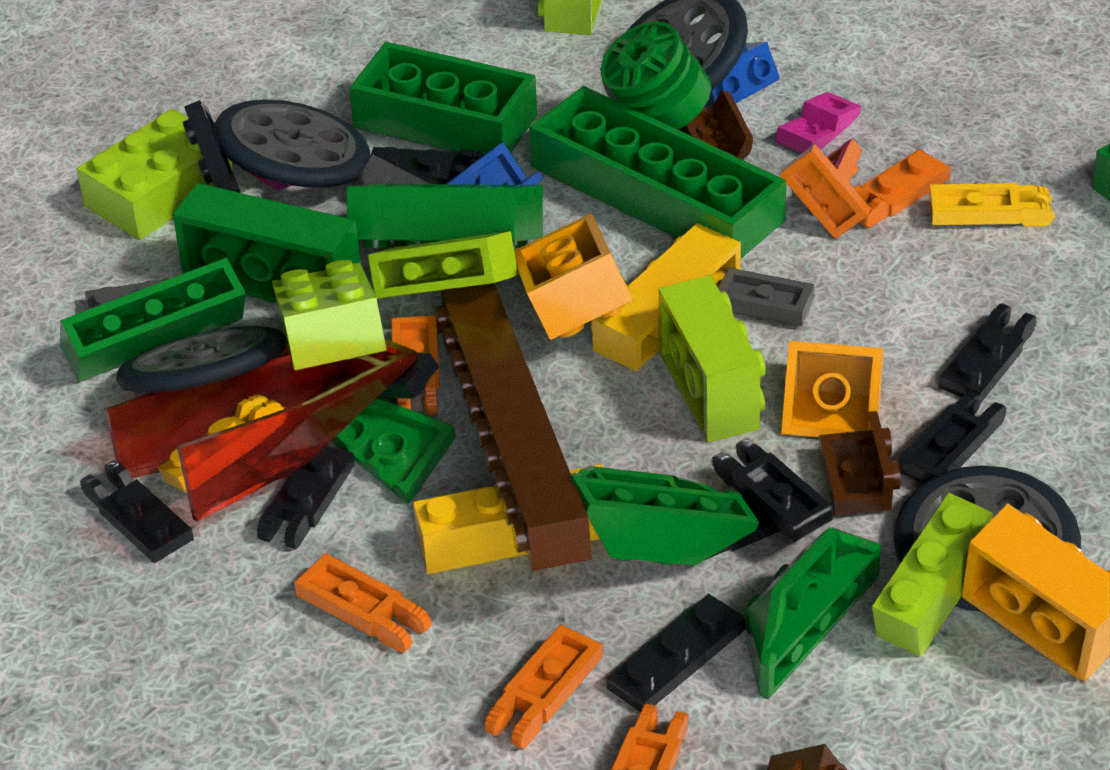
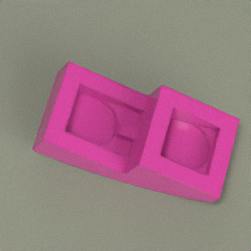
M829 92L804 101L801 117L778 126L775 142L801 154L814 144L821 150L853 123L860 114L861 106Z

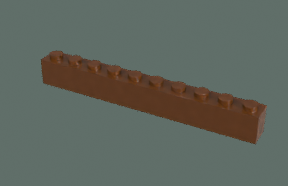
M495 283L440 290L442 305L435 306L438 331L443 333L445 350L447 355L451 357L454 376L459 379L462 399L467 400L471 424H475L479 447L484 448L488 472L493 473L498 499H502L506 523L508 526L512 525L513 540L517 553L526 552L532 571L592 560L587 513L577 488L569 480L571 473Z

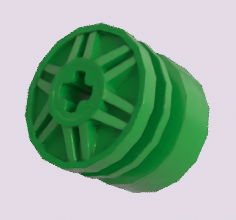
M659 21L643 23L626 31L610 46L603 57L600 68L602 81L620 103L677 130L686 126L700 114L709 100L712 88L709 75L699 61L690 53L689 47L682 41L679 33L669 23Z

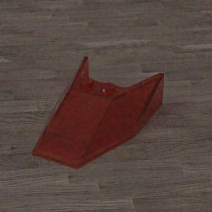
M385 339L387 351L294 370L290 355L286 353L277 356L263 366L230 379L190 389L149 393L104 408L115 459L128 470L132 478L160 472L158 467L168 461L171 453L177 449L193 520L198 522L276 480L288 477L291 472L306 465L418 360L416 350ZM253 394H260L267 397L269 401L274 400L284 407L283 410L203 437L208 433V428L216 421L235 416L238 403L244 399L248 400L249 396H253Z

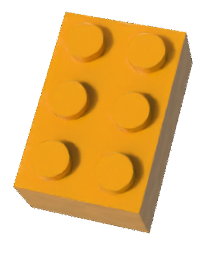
M592 213L514 250L516 264L526 293L550 340L558 336L561 338L573 336L584 328L585 323L600 316L602 318L612 317L625 308L626 303L633 301Z
M1007 504L970 541L962 597L1065 671L1085 682L1110 656V570H1104L1085 557L1076 545L1064 542L1047 531L1032 515L1021 513L1010 504Z

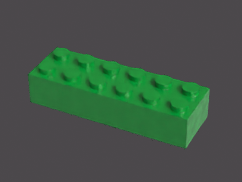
M582 86L529 126L531 167L675 238L683 236L698 223L741 242V258H743L786 221V180L588 87Z

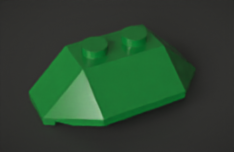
M588 466L581 469L578 473L571 474L569 479L577 488L588 520L611 558L621 561L643 560L663 565H697L754 532L759 524V521L740 493L724 490L722 493L706 484L673 475Z
M829 527L805 547L789 565L784 564L781 566L773 582L761 595L756 594L751 598L744 612L746 643L760 696L769 700L879 578L880 544Z

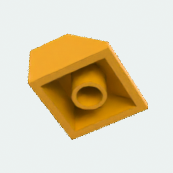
M789 341L781 434L819 437V435L866 431L867 412L877 411L879 415L884 349Z

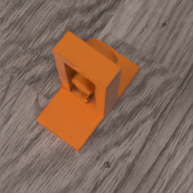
M853 138L827 157L814 144L784 166L779 173L780 177L786 180V184L834 239H837L867 217L871 210L849 182L850 178L859 169L856 165L863 151Z

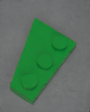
M336 382L311 414L313 425L317 430L341 450L354 453V461L407 504L415 497L456 439L453 425L377 397L365 395Z

